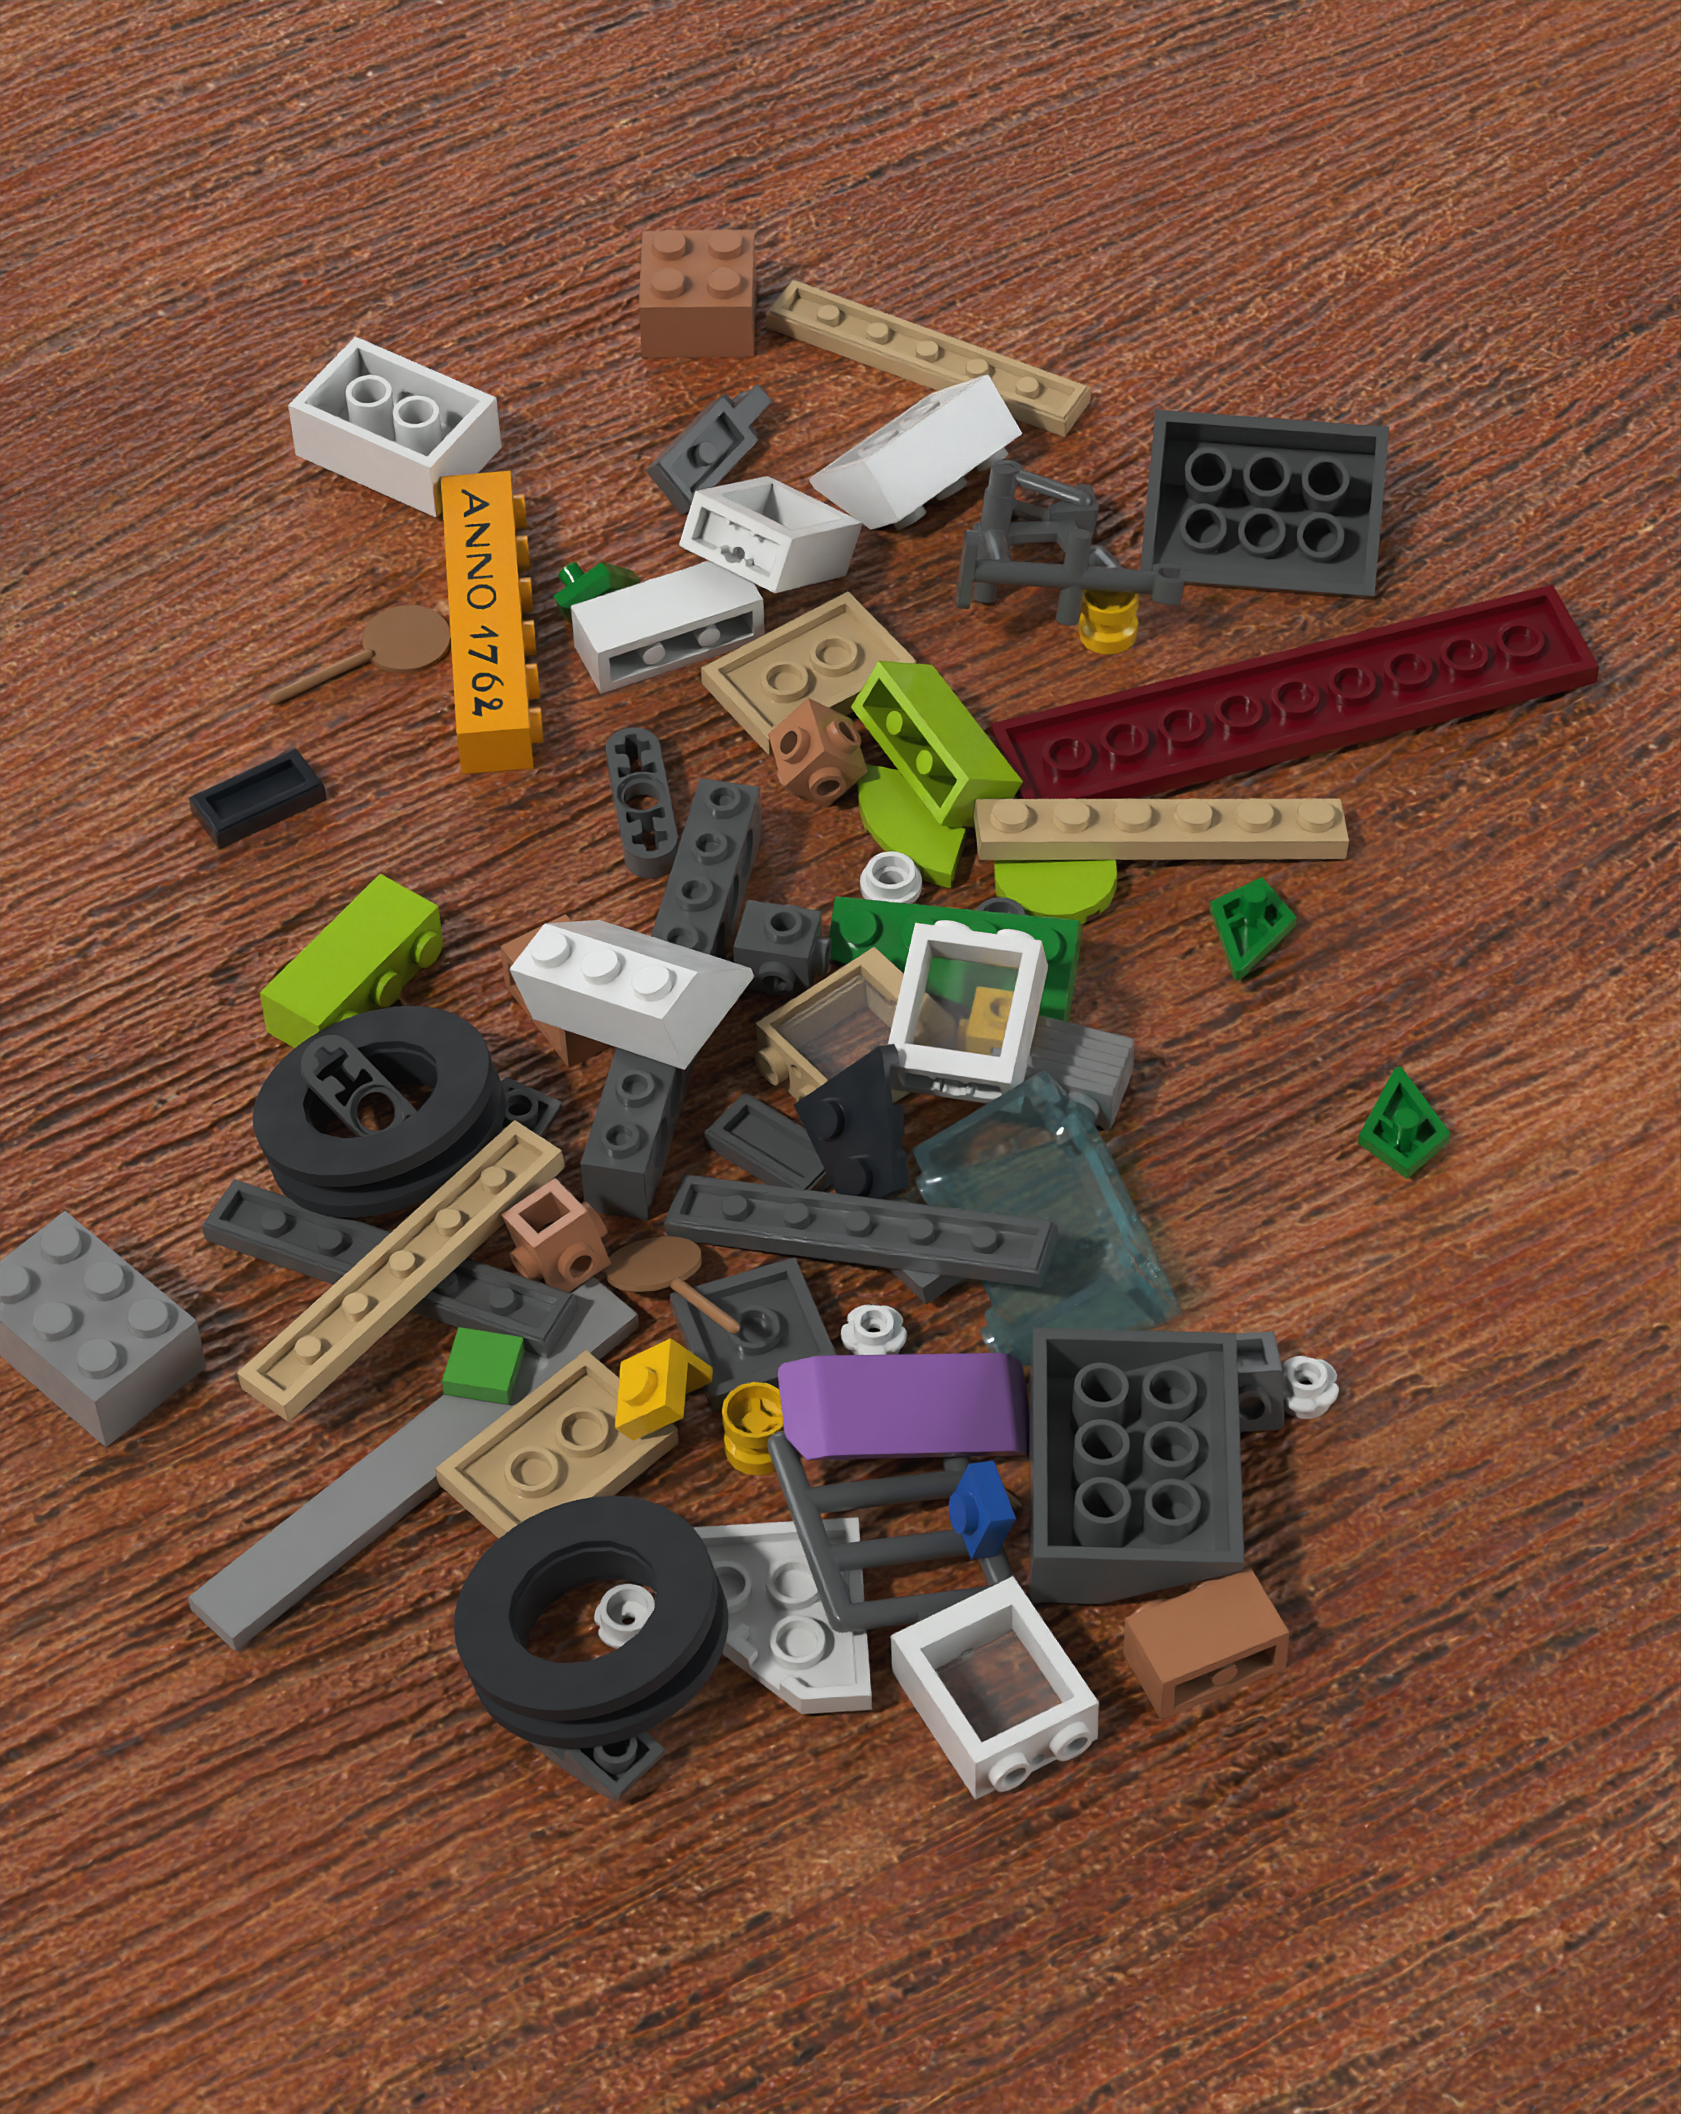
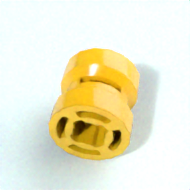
M1084 590L1079 619V637L1085 647L1095 653L1106 655L1118 654L1128 650L1135 643L1138 634L1136 613L1139 606V594Z
M751 1382L742 1384L732 1390L723 1402L722 1423L725 1430V1454L729 1463L736 1470L744 1474L755 1476L775 1472V1468L767 1448V1442L773 1433L784 1431L780 1390L768 1383Z

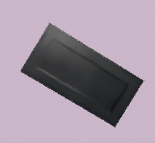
M296 748L189 797L191 812L219 850L327 800L325 786Z

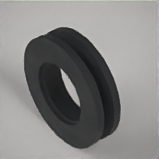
M389 1007L361 1013L337 1022L314 1034L293 1049L272 1070L261 1087L254 1106L253 1127L275 1181L285 1196L300 1207L314 1213L333 1217H368L401 1210L430 1198L498 1136L505 1118L506 1097L482 1035L467 1020L451 1012L432 1007ZM326 1035H336L350 1041L392 1085L419 1083L435 1087L434 1093L420 1110L399 1125L367 1137L338 1138L325 1134L327 1126L337 1115L305 1083L301 1074V1059L306 1048L314 1040ZM321 1049L314 1055L319 1062V1066L314 1072L316 1077L324 1081L327 1077L333 1076L346 1088L344 1092L335 1096L343 1106L347 1105L352 1094L360 1086L371 1082V1079L363 1071H360L354 1082L343 1072L341 1066L347 1058L340 1050H337L332 1055H328Z
M622 1496L591 1497L563 1503L546 1509L512 1528L484 1553L471 1570L461 1589L454 1615V1635L459 1656L471 1678V1682L482 1705L490 1716L506 1730L524 1740L539 1745L569 1749L591 1748L620 1742L639 1735L670 1718L684 1707L707 1682L722 1655L728 1632L726 1597L708 1550L699 1534L688 1522L670 1509L643 1499ZM626 1579L649 1586L657 1593L654 1610L640 1632L614 1652L587 1662L555 1663L533 1656L526 1650L529 1633L545 1608L572 1589L598 1580Z

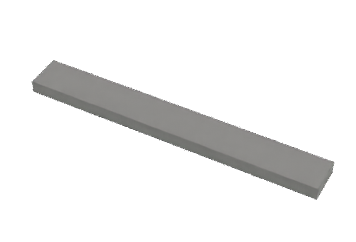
M592 1277L572 1293L576 1295L579 1309L550 1356L545 1358L527 1351L524 1352L509 1405L449 1395L441 1396L188 1597L191 1611L234 1651H237L438 1490L441 1486L437 1483L435 1471L437 1466L585 1350L600 1360L639 1328L638 1314L597 1279Z

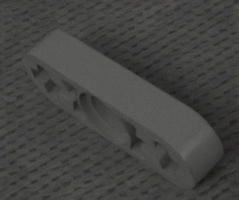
M636 727L625 728L614 733L606 743L607 771L624 862L628 870L638 877L647 879L660 878L671 872L678 850V834L658 738L646 729ZM629 755H638L641 761L642 772L631 773ZM637 795H649L658 800L655 806L646 810L632 809L626 804L629 799ZM653 831L657 850L646 851V847L643 844V833Z
M326 1035L317 1038L306 1048L301 1059V1074L305 1083L357 1137H367L391 1129L402 1123L406 1117L409 1118L418 1112L347 1039L336 1035ZM321 1049L328 1055L334 1054L337 1050L344 1053L347 1059H345L341 1068L353 1082L358 1077L360 1071H363L371 1079V1082L360 1086L352 1094L346 1106H343L335 1098L336 1095L344 1092L346 1088L333 1076H329L324 1081H321L314 1074L319 1066L318 1059L314 1055ZM372 1093L386 1096L392 1102L395 1111L394 1119L390 1126L379 1131L367 1129L360 1123L357 1117L359 1101L364 1096Z

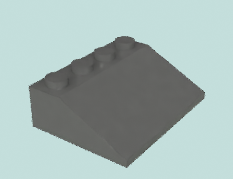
M1155 409L1140 570L1151 571L1154 564L1168 563L1180 567L1179 579H1184V585L1374 599L1389 427Z
M1033 1327L1029 1369L1030 1602L1101 1604L1243 1571L1244 1541L1236 1333Z

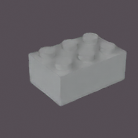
M66 1211L0 1261V1356L106 1448L207 1367L197 1321Z

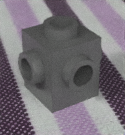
M747 900L733 947L734 963L751 968L754 974V978L745 989L762 991L775 996L788 995L797 997L813 987L816 974L826 975L831 957L832 941L831 938L822 937L821 911L805 909L796 905H779Z

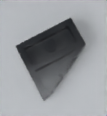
M894 1044L876 1047L794 1104L837 1194L890 1200L909 1187L907 1155L902 1148V1135L905 1130L903 1104H893L890 1066L899 1064L898 1051Z

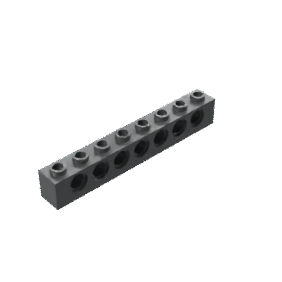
M704 778L699 779L651 937L726 960L763 836L760 787ZM616 1047L580 1163L584 1202H588L597 1213L649 1220L698 1053L686 1069L683 1070Z

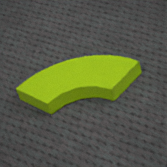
M866 764L868 772L858 780L859 813L866 833L871 834L884 851L899 852L908 856L919 869L923 881L951 888L966 843V829L956 826H940L899 770Z

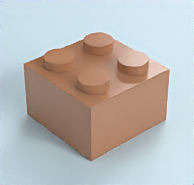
M754 230L642 231L639 289L642 358L754 357L756 310Z

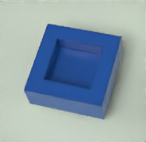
M994 1461L968 1464L955 1492L949 1500V1517L952 1527L956 1533L962 1534L971 1559L997 1556L1016 1519Z

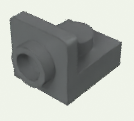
M1274 1331L1238 1333L1236 1337L1240 1432L1281 1429L1284 1426L1283 1368Z

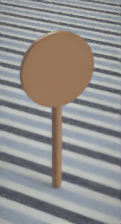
M401 605L384 610L372 618L365 627L362 636L363 651L271 693L268 696V701L271 704L280 703L368 661L378 668L392 673L408 674L426 670L442 660L448 652L451 644L449 625L439 613L423 606Z
M675 1236L652 1237L630 1243L609 1257L612 1264L604 1268L606 1280L612 1286L633 1292L654 1291L671 1287L729 1333L736 1334L740 1331V1324L684 1282V1280L696 1273L702 1264L701 1249L695 1242Z

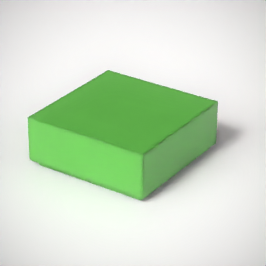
M458 1327L442 1379L444 1395L509 1405L525 1352L524 1338Z

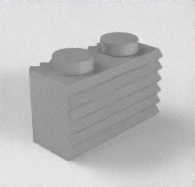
M1038 1015L1018 1108H1008L1015 1111L1030 1110L1032 1112L1039 1110L1043 1115L1051 1113L1055 1118L1061 1116L1070 1124L1079 1127H1095L1100 1125L1104 1130L1112 1128L1133 1072L1135 1038ZM994 1049L993 1056L1000 1057L1001 1050Z

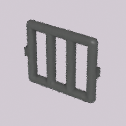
M778 1431L769 1437L767 1448L826 1617L834 1631L847 1633L916 1624L1012 1576L1014 1577L1002 1545L997 1556L978 1558L988 1586L851 1603L841 1575L842 1571L967 1556L969 1552L962 1534L956 1533L954 1529L831 1545L820 1514L950 1498L955 1492L968 1464H971L969 1456L940 1457L945 1471L810 1487L800 1459L802 1455L787 1440L785 1432Z

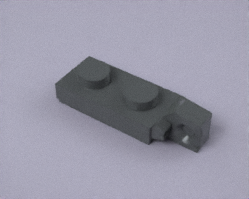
M756 384L746 392H739L732 400L725 393L711 401L645 470L680 514L690 510L695 491L715 487L758 441L756 438L758 432L751 423L772 402L759 384Z

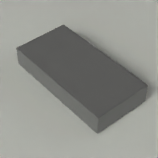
M746 1092L704 1132L706 1147L768 1185L822 1192L831 1183L805 1128Z

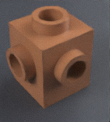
M810 698L805 700L768 734L778 767L777 777L781 785L795 797H805L828 808L868 772L860 748L861 737L853 726L852 719Z
M556 1178L501 1214L516 1245V1249L509 1253L510 1258L524 1278L536 1282L540 1281L542 1284L571 1292L612 1264L601 1241V1238L608 1233L602 1219L588 1202L585 1201L581 1204Z

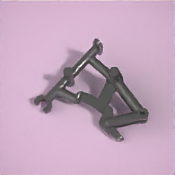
M999 460L991 466L989 487L985 489L981 522L974 524L973 530H966L964 534L956 591V608H970L973 582H975L973 598L983 603L996 601L998 584L1060 588L1056 621L1063 625L1074 626L1079 623L1084 590L1151 595L1152 600L1155 602L1175 605L1181 604L1184 579H1179L1180 567L1174 564H1154L1151 571L1124 569L1108 549L1100 545H1091L1098 513V504L1091 484L1076 483L1074 487L1023 470L1022 465L1015 461ZM1018 485L1063 501L1049 505L1047 510L1014 498V494ZM1011 516H1015L1030 522H1010ZM1056 541L1066 553L1064 564L1012 561L1009 545L1014 543Z

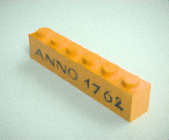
M510 471L441 476L456 731L461 773L473 774L534 768L532 744L544 743L541 707L529 708L530 699H540L537 663L526 664L525 657L537 655L534 620H523L522 613L534 612L531 577H519V571L530 570L528 536H516V529L527 528L524 493L513 494Z

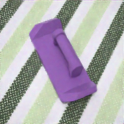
M1009 1354L824 1355L781 1364L778 1369L785 1437L806 1460L1028 1455L1029 1408L1024 1370L1021 1361Z

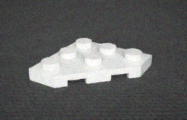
M858 1517L822 1519L831 1545L860 1541ZM794 1522L693 1527L708 1550L727 1601L728 1632L722 1654L801 1714L872 1710L867 1630L839 1633L830 1627ZM862 1569L842 1571L841 1575L851 1603L865 1602Z

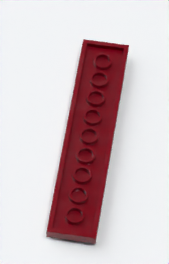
M1551 584L990 723V740L1023 781L1015 794L1016 799H1138L1597 683L1599 665L1554 585Z

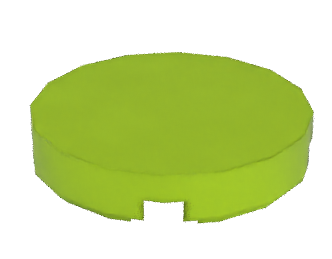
M995 860L994 880L996 896L1018 902L1029 916L1079 920L1081 924L1087 923V916L1096 913L1098 910L1100 915L1110 906L1117 889L1116 860Z

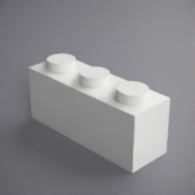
M705 561L698 565L658 578L649 579L645 582L571 606L574 646L600 694L736 650L765 635L763 598L755 584L711 561Z

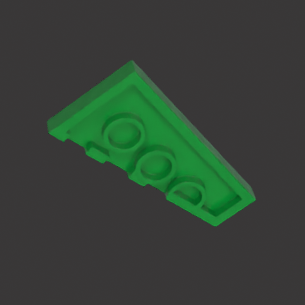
M835 896L828 936L832 941L830 963L844 967L875 947L904 974L915 923L934 925L942 920L955 921L968 926L972 931L997 934L998 931L1004 929L1018 930L1031 935L1035 940L1042 941L1048 964L1039 1015L1069 1022L1083 926L1079 920ZM932 959L924 993L932 997L936 1002L955 1009L959 1007L972 1012L978 988L1014 993L1019 971Z

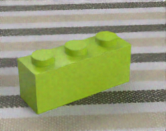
M891 661L877 662L851 708L939 825L975 827L974 810L976 799H1013L1023 781L934 666Z
M379 874L260 992L267 1032L296 1048L314 1034L337 1022L361 1013L391 1006L399 997L402 988L422 968H427L435 962L444 946L439 907L386 876Z

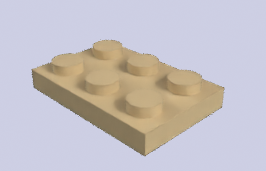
M847 591L703 666L701 674L703 686L770 756L773 754L768 734L808 698L846 716L853 712L851 706L878 661L916 664L917 661Z
M585 1350L435 1468L437 1483L495 1536L500 1538L526 1519L554 1506L578 1499L614 1496L679 1443L678 1430L671 1423L634 1441L616 1430L615 1421L619 1377L590 1352Z

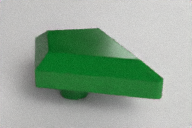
M573 562L559 572L558 577L565 585V588L553 597L562 616L568 623H572V605L639 584L640 579L633 570L600 562L584 573L578 563Z
M1262 877L1210 901L1209 911L1234 980H1241L1296 927L1297 917Z
M1396 1067L1359 1133L1358 1144L1408 1179L1450 1142L1451 1133L1403 1068Z

